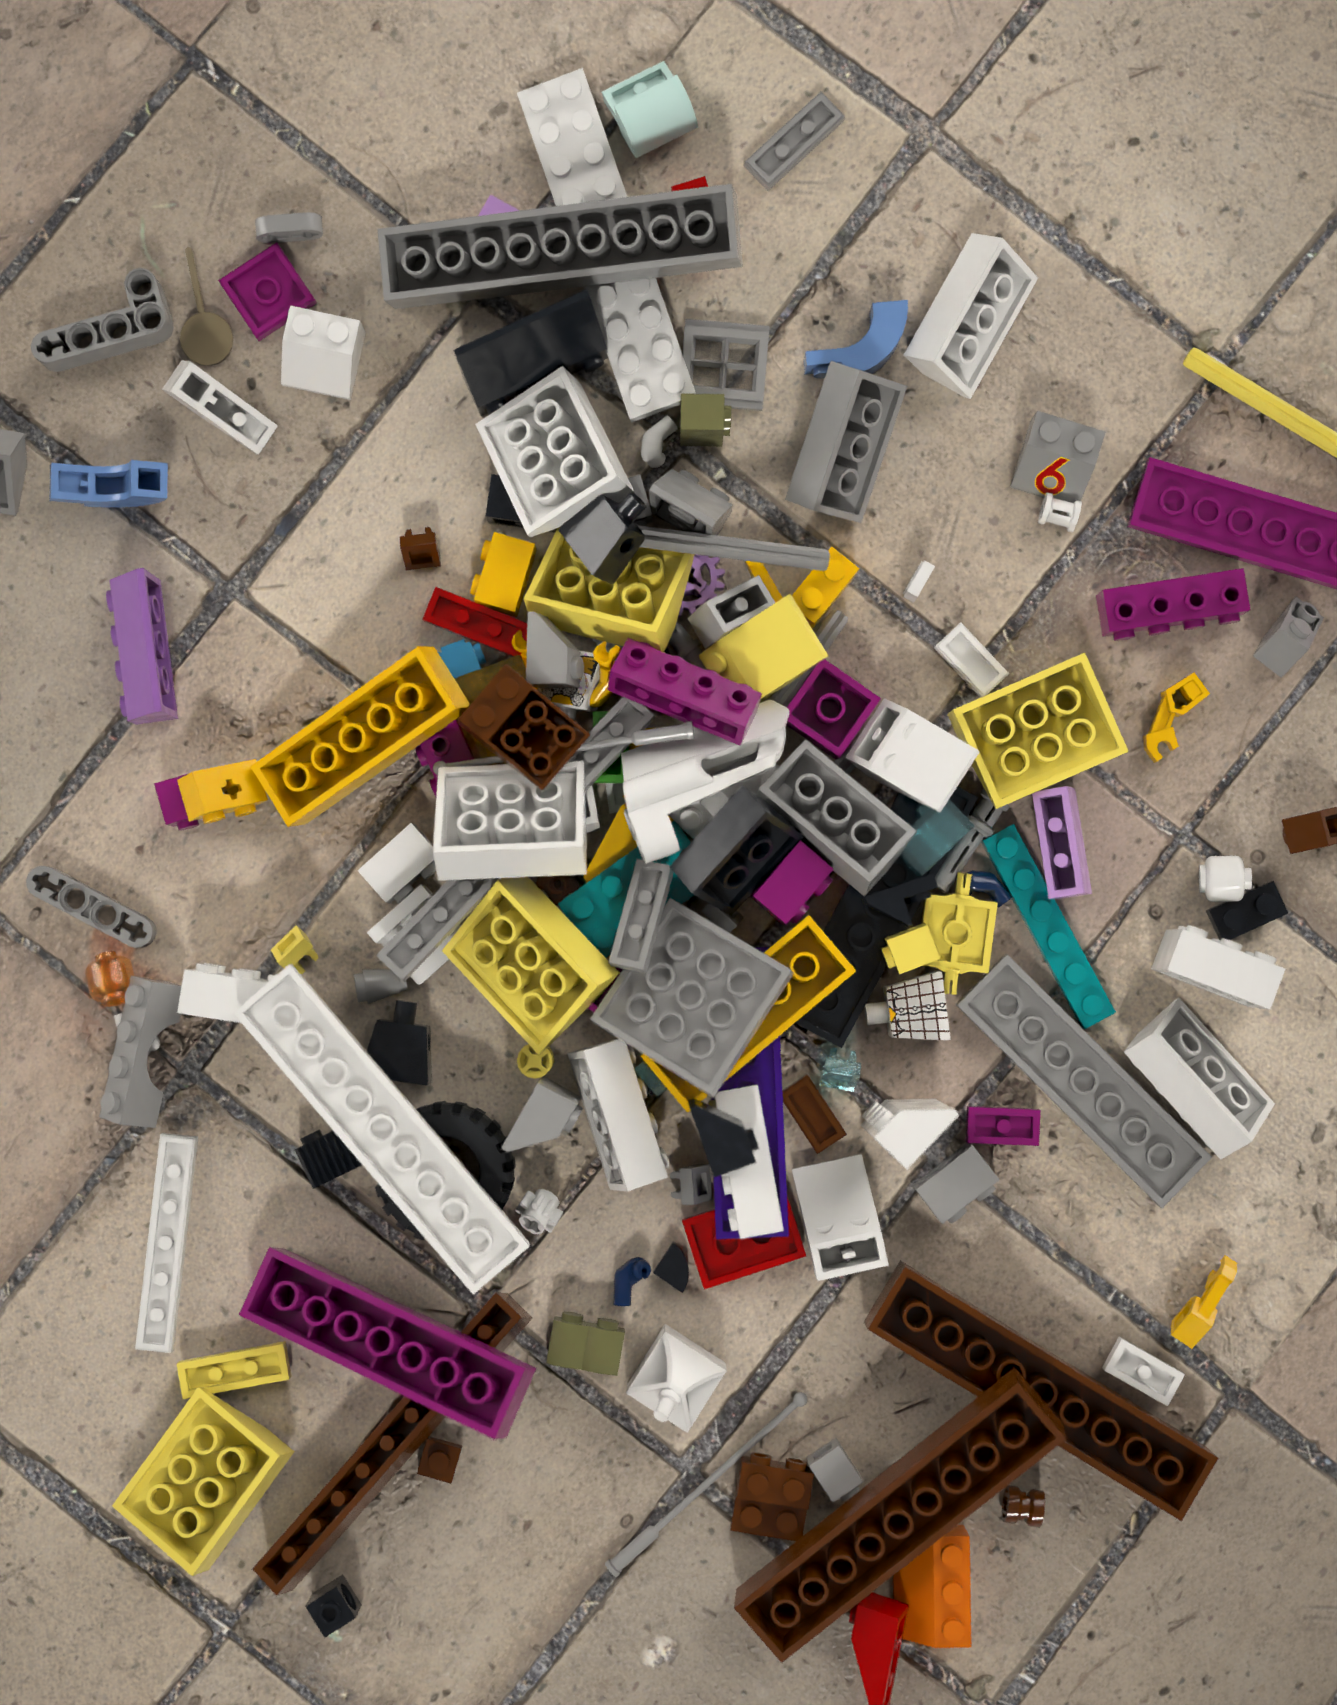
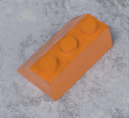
M964 1525L954 1527L893 1575V1599L909 1604L903 1634L904 1640L933 1648H972L970 1536Z

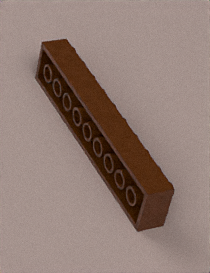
M901 1260L864 1320L867 1330L977 1397L1013 1368H1016L1063 1423L1067 1439L1059 1445L1060 1448L1180 1521L1183 1520L1219 1459L1206 1446Z
M1013 1368L736 1589L734 1609L778 1660L783 1663L1064 1442L1067 1438L1063 1423L1017 1369Z

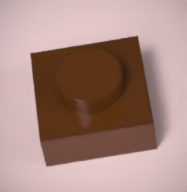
M428 1436L417 1474L451 1484L463 1446Z

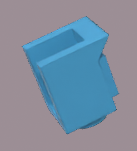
M462 639L441 647L442 652H438L457 684L484 674L481 665L487 662L479 643L472 645L471 642L466 643Z

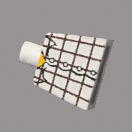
M941 971L930 972L884 986V1002L869 1003L864 1006L866 1024L887 1023L888 1035L891 1038L951 1040Z

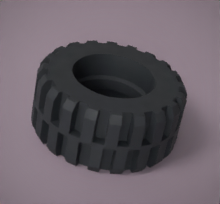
M440 1101L417 1108L416 1110L440 1138L457 1139L465 1143L474 1152L479 1164L478 1183L499 1208L503 1210L514 1186V1169L516 1164L515 1156H512V1152L501 1149L507 1137L500 1130L501 1126L495 1119L492 1121L485 1115L486 1112L479 1108L474 1109L467 1106V1103L458 1101L455 1103ZM379 1184L375 1186L377 1196L382 1197L385 1205L382 1208L387 1216L392 1215L398 1221L396 1226L401 1230L405 1231L408 1229L415 1233L413 1237L424 1241L425 1237Z

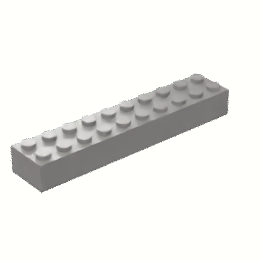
M732 184L378 229L384 301L395 309L743 267L737 194Z

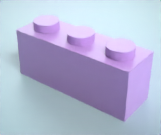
M1064 786L1032 793L1049 899H1063L1092 894L1075 788Z

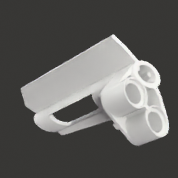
M771 699L759 703L757 713L741 746L693 727L694 739L689 740V738L646 744L621 753L624 777L623 789L627 809H624L623 812L631 835L636 840L645 864L680 851L675 832L668 817L669 814L775 767L776 761L780 759L785 746V726L790 714L787 707ZM758 752L756 760L713 777L705 772L711 768Z

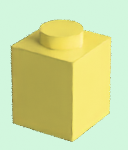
M926 923L884 938L887 947L881 948L888 968L896 967L899 974L941 959Z

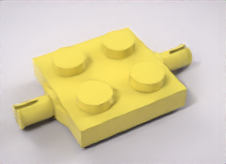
M957 872L955 893L947 895L931 894L930 898L924 899L921 924L926 923L941 958L923 966L936 967L945 972L943 982L945 994L957 995L959 974L967 972L989 973L998 903L995 901L978 900L969 895L972 876L969 873H965L964 876V873Z

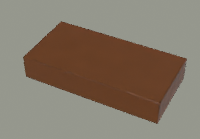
M808 1074L782 1090L783 1103L817 1154L847 1135Z

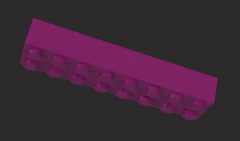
M268 1248L239 1312V1316L494 1440L507 1438L537 1369L284 1248Z

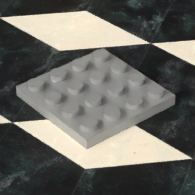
M670 898L663 910L647 973L623 969L590 1020L714 1098L794 973L788 967Z

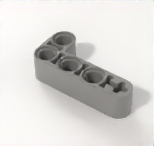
M136 268L127 274L124 281L130 307L43 331L33 338L31 352L48 370L60 372L162 343L170 338L174 330L163 287L149 270ZM151 283L152 286L148 293L144 295L137 294L138 288L142 284ZM154 316H160V324L153 329H148V321ZM127 326L123 337L113 338L116 328ZM90 335L93 337L92 343L88 347L79 348V343L83 337ZM55 346L56 348L52 350L53 355L48 357L47 355L51 354V348Z

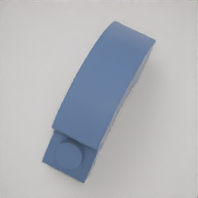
M908 300L872 303L869 312L870 328L867 334L859 342L849 347L805 351L803 360L804 374H813L814 378H825L830 361L870 374L877 372L890 359L899 344L907 321Z
M131 460L127 464L117 466L51 463L49 501L82 503L85 507H136L160 503L167 499L168 463Z

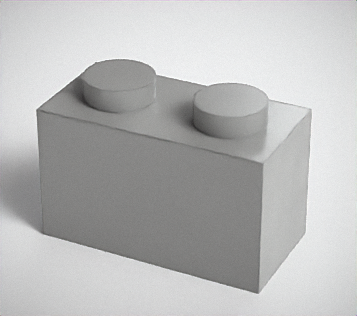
M758 575L706 601L687 619L705 649H707L719 639L773 605L775 601Z
M966 1143L914 1183L912 1187L942 1224L947 1220L953 1223L967 1212L965 1206L974 1199L982 1201L992 1194L996 1189L994 1184L999 1181V1178L972 1144Z

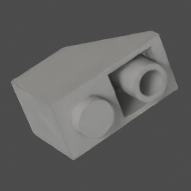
M1295 597L1262 638L1253 656L1282 678L1309 650L1324 617L1319 614L1312 604L1303 602L1298 597Z

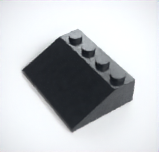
M587 289L453 350L462 377L480 416L490 415L562 366L573 375L582 370H585V372L594 371L604 364L603 360L608 359L607 346Z

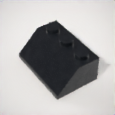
M742 785L713 819L704 826L695 839L681 851L677 859L669 867L692 894L732 916L804 836L761 797Z

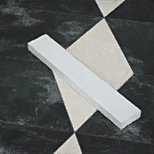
M160 1134L135 1345L136 1350L172 1353L174 1351L198 1144L197 1136Z

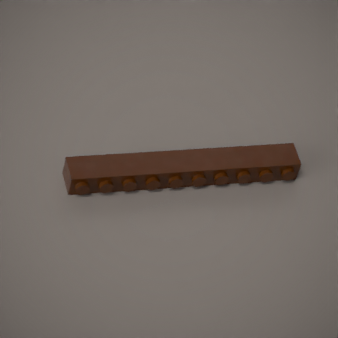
M496 1292L461 1332L503 1352L531 1321L532 1317L508 1293ZM404 1396L252 1570L276 1596L293 1591L446 1416Z

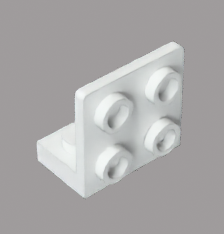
M419 885L372 927L367 934L375 943L385 946L434 894L426 885ZM461 924L452 931L410 976L418 985L424 983L449 960L442 950L461 927Z

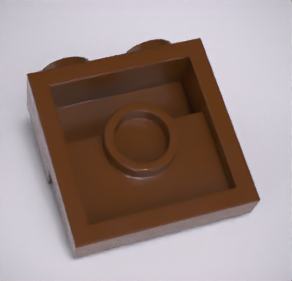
M751 1452L750 1457L742 1456L730 1530L790 1541L800 1539L804 1532L806 1512L809 1510L814 1473L807 1466V1462L796 1458H787L786 1462L773 1461L770 1455L759 1452Z

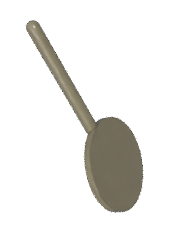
M187 247L185 253L198 314L190 317L183 325L180 333V344L183 352L191 361L203 366H212L222 362L230 354L234 341L233 333L229 324L221 316L205 312L192 248Z

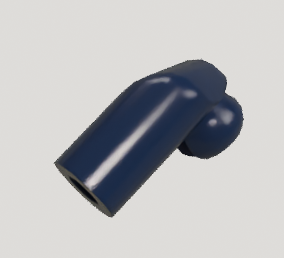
M974 870L967 872L972 874L969 895L973 894V892L987 893L992 901L998 903V908L1012 898L993 873Z
M640 1257L632 1258L616 1270L614 1275L613 1305L631 1306L632 1286L641 1279L648 1278L651 1274V1266L646 1260Z

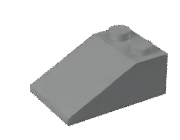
M670 469L652 484L649 489V502L652 514L681 531L718 536L732 512L733 504L728 502L730 498L725 493L713 487L710 491L698 484L699 479L688 471L681 470L678 473Z

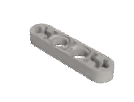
M37 866L29 872L26 885L29 892L35 897L134 948L146 947L155 940L157 932L154 922L141 913L55 868ZM49 873L48 880L51 883L62 886L64 880L66 884L59 892L50 888L39 890L41 883L37 881V878L39 876H46ZM75 888L83 891L85 895V902L78 909L70 907L67 902L68 893ZM105 905H111L116 911V919L110 925H103L98 919L99 910ZM127 913L129 914V917L125 920V916ZM124 920L134 926H139L143 923V931L147 935L145 938H137L135 941L133 939L135 935L133 931L121 928L120 933H118L117 929L124 923Z

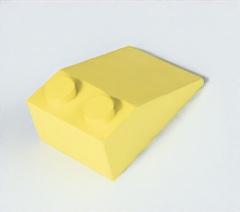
M789 594L719 639L698 656L706 669L713 670L720 676L738 684H746L755 691L762 693L759 702L761 703L828 657V654L792 595Z

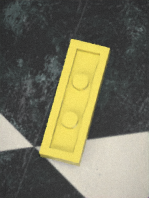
M286 1341L182 1360L177 1363L182 1399L191 1398L198 1387H203L214 1394L289 1380L292 1377Z

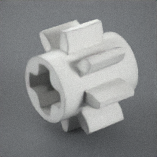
M538 1189L535 1194L528 1190L516 1208V1212L522 1214L519 1218L521 1226L533 1234H541L544 1229L551 1233L563 1214V1211L557 1209L559 1206L558 1198L552 1192L545 1189Z

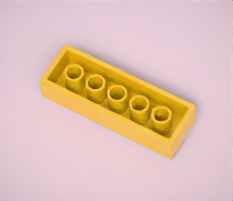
M417 646L254 763L251 768L287 827L305 825L460 717L469 707L470 703L435 647Z
M810 915L764 952L767 956L791 969L794 974L725 1081L856 972L854 967ZM644 1054L641 1055V1058L687 1113L691 1111L687 1100L695 1098L703 1101L709 1096Z

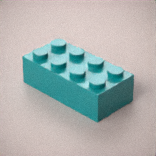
M675 821L671 822L680 851L653 862L671 865L681 851L691 843ZM638 847L558 903L567 918L605 958L611 955L636 860H643ZM673 873L665 905L670 898L683 904L694 896L675 873Z

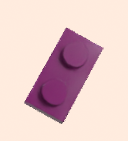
M967 1106V1143L1039 1146V1109Z

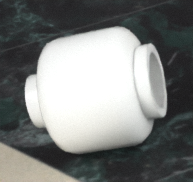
M1210 856L1206 859L1205 865H1199V893H1205L1207 900L1211 902H1237L1243 898L1245 889H1252L1251 868H1244L1243 860L1239 856Z

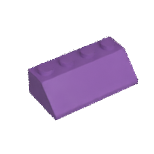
M145 568L134 569L110 579L111 590L106 592L109 611L114 612L115 625L111 626V638L113 645L118 647L120 659L115 662V671L118 681L123 682L124 695L120 696L121 713L123 717H127L128 722L136 725L178 719L161 581Z

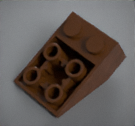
M507 664L501 668L458 718L459 725L542 791L590 736L585 729Z

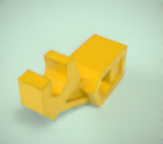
M1195 672L1160 693L1161 701L1148 734L1143 736L1144 750L1154 763L1163 758L1157 749L1160 742L1167 744L1170 751L1179 747L1174 728L1171 727L1174 717L1184 715L1210 694ZM1178 689L1187 704L1176 709L1172 695Z
M1226 1255L1220 1260L1221 1265L1217 1272L1212 1269L1209 1273L1205 1285L1206 1290L1201 1298L1198 1296L1191 1297L1171 1321V1336L1191 1349L1213 1327L1218 1312L1215 1308L1236 1276L1237 1263Z

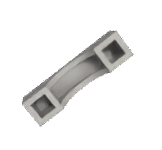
M131 976L125 993V1004L121 1022L117 1028L115 1049L109 1064L106 1089L101 1099L100 1118L119 1125L156 1128L163 1092L156 1088L150 1080L147 1070V1058L149 1049L157 1035L166 1027L180 1021L181 1014L177 1013L182 985L163 980Z

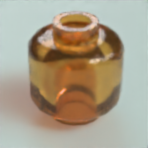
M106 951L95 956V961L91 962L85 969L91 998L94 1001L101 1002V1005L104 1007L118 1006L125 1003V993L129 987L131 976H134L132 963L129 958L118 956L115 951Z

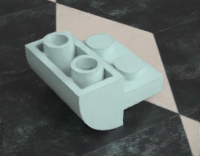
M664 61L602 91L603 100L618 123L620 133L635 158L698 128L695 112L678 75L673 76Z

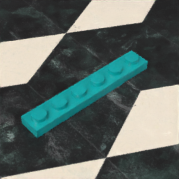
M1012 824L982 840L981 843L1005 888L1012 896V901L1081 1028L1087 1029L1116 1013L1055 899H1049L1046 882L1015 825Z

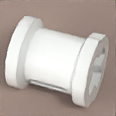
M1047 492L1041 505L1038 524L1044 525L1048 522L1066 527L1068 532H1073L1079 519L1082 502L1076 500L1074 503L1056 499L1053 498L1051 493ZM1055 509L1066 512L1067 515L1064 516L1057 513H1053V510Z

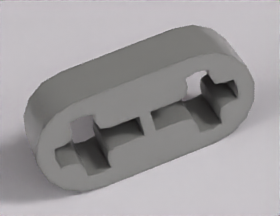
M303 212L267 215L255 220L256 239L263 243L307 241L323 236L322 216L316 213Z

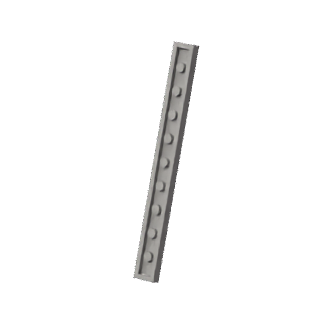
M622 697L589 732L590 736L584 743L631 736L634 731L645 730L655 719V716L644 705ZM631 743L576 751L568 762L584 761L585 792ZM501 878L447 880L376 956L405 982L472 912L495 882Z

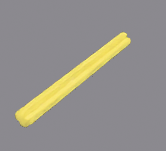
M1192 348L1183 361L1185 367L1337 458V432L1201 350Z

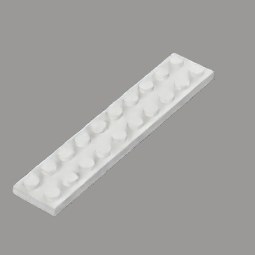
M583 68L517 92L556 206L627 197ZM656 278L584 286V289L588 290L607 346V355L631 423L681 405V394H696Z
M292 964L284 968L233 1012L472 1294H475L530 1247L528 1240Z

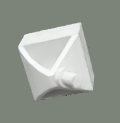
M665 1324L627 1383L626 1394L653 1410L654 1417L658 1421L666 1422L668 1420L688 1433L726 1373V1363Z

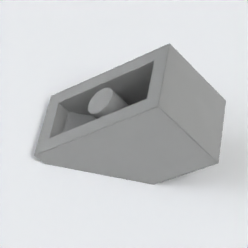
M528 612L526 681L539 689L579 688L580 678L584 674V662L582 657H580V651L548 617L537 612Z

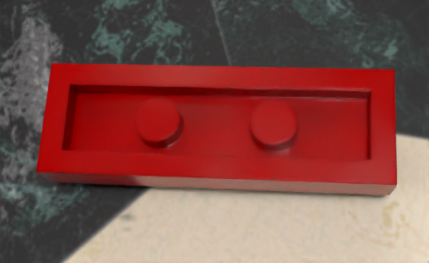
M435 587L422 618L424 622L522 661V653L515 650L512 645V638L520 630L523 639L527 641V623Z

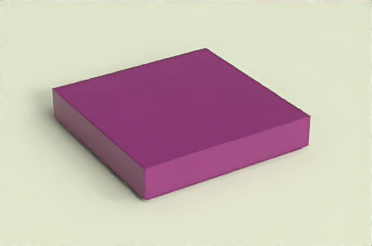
M277 242L218 280L258 341H261L286 324L290 306L310 309L317 304Z

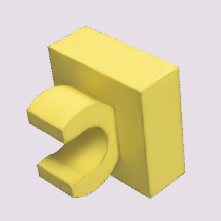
M297 925L271 949L280 966L286 968L289 964H292L300 974L305 972L303 966L299 963L302 957L308 955L314 961L318 959V955L308 936Z

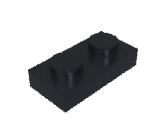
M1269 881L1245 892L1240 901L1223 902L1206 910V913L1218 939L1231 940L1288 914V911L1274 881Z

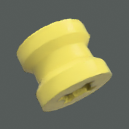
M527 1044L520 1050L517 1057V1064L521 1073L533 1079L546 1075L554 1063V1054L550 1047L538 1055Z

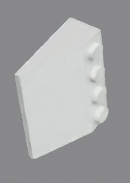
M563 366L475 424L529 537L561 527L598 496L604 495L620 503L630 492L635 493L581 383Z
M584 761L567 762L543 791L509 765L438 767L433 856L438 880L586 874L587 839Z

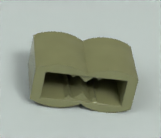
M562 1312V1317L554 1316L546 1359L547 1364L605 1375H618L625 1336V1328L618 1327L619 1321L598 1318L597 1323L583 1321L584 1316L582 1314L574 1312Z

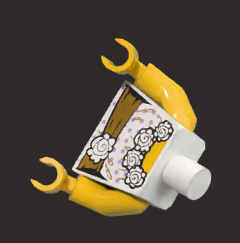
M519 630L512 638V645L515 650L522 653L521 656L526 669L527 641L523 639L522 632ZM606 641L599 644L593 653L580 651V657H582L584 662V674L580 678L579 688L536 689L574 721L576 720L577 711L588 713L597 711L598 707L602 706L613 694V692L607 689L610 670L615 663L614 660L617 659L621 651L618 645L612 647L609 653L606 650Z

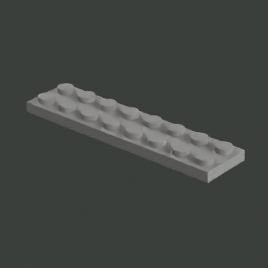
M1005 954L989 970V973H986L955 1004L1159 1207L1163 1208L1212 1158L1008 954Z

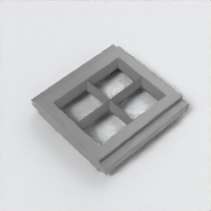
M685 319L682 355L696 394H725L724 405L731 406L732 409L762 411L770 326Z

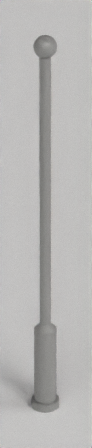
M688 721L686 724L634 731L631 736L586 742L577 751L628 743L639 746L685 738L691 740L694 739L692 721ZM497 756L447 764L443 761H438L434 764L433 771L438 775V767L483 766L504 761Z
M802 1392L796 1393L793 1397V1402L655 1526L649 1525L614 1558L607 1560L605 1566L615 1577L621 1574L620 1571L659 1537V1531L792 1411L797 1407L805 1406L807 1396Z

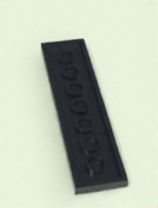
M957 786L939 813L898 793L890 809L917 832L889 870L865 896L929 874L936 876L978 797ZM848 884L823 932L854 967L856 972L795 1022L840 1048L843 1047L887 966L881 948L887 947L884 938L902 932L908 927L864 905L861 898L864 896L850 884ZM909 897L904 898L912 920L922 900L911 904Z

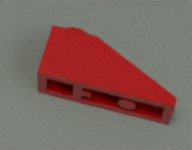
M873 1592L851 1609L849 1623L854 1624L851 1640L869 1705H890L909 1604Z

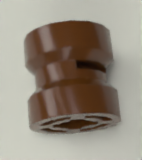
M1006 1486L1002 1501V1521L1015 1524L1017 1521H1023L1024 1519L1028 1526L1040 1528L1045 1512L1044 1491L1032 1489L1026 1495V1492L1021 1491L1017 1486Z

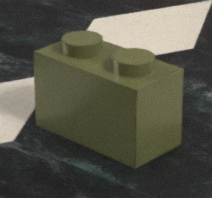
M681 394L680 446L722 447L723 436H730L731 406L724 405L725 394Z

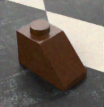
M1337 806L1282 819L1284 827L1282 835L1290 854L1337 844Z

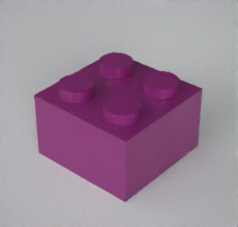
M823 659L816 665L787 708L790 714L786 725L836 760L841 757L881 698L826 659Z
M800 840L750 898L780 924L786 925L789 921L796 924L810 908L805 904L812 894L816 897L820 896L833 881L828 876L833 871V868Z

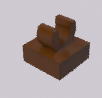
M425 527V533L412 535L411 529H408L405 532V536H400V549L406 571L441 566L436 534L432 532L430 527Z

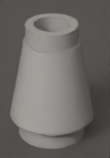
M362 969V973L354 974L358 1002L367 1001L370 1004L408 990L407 981H402L392 970Z

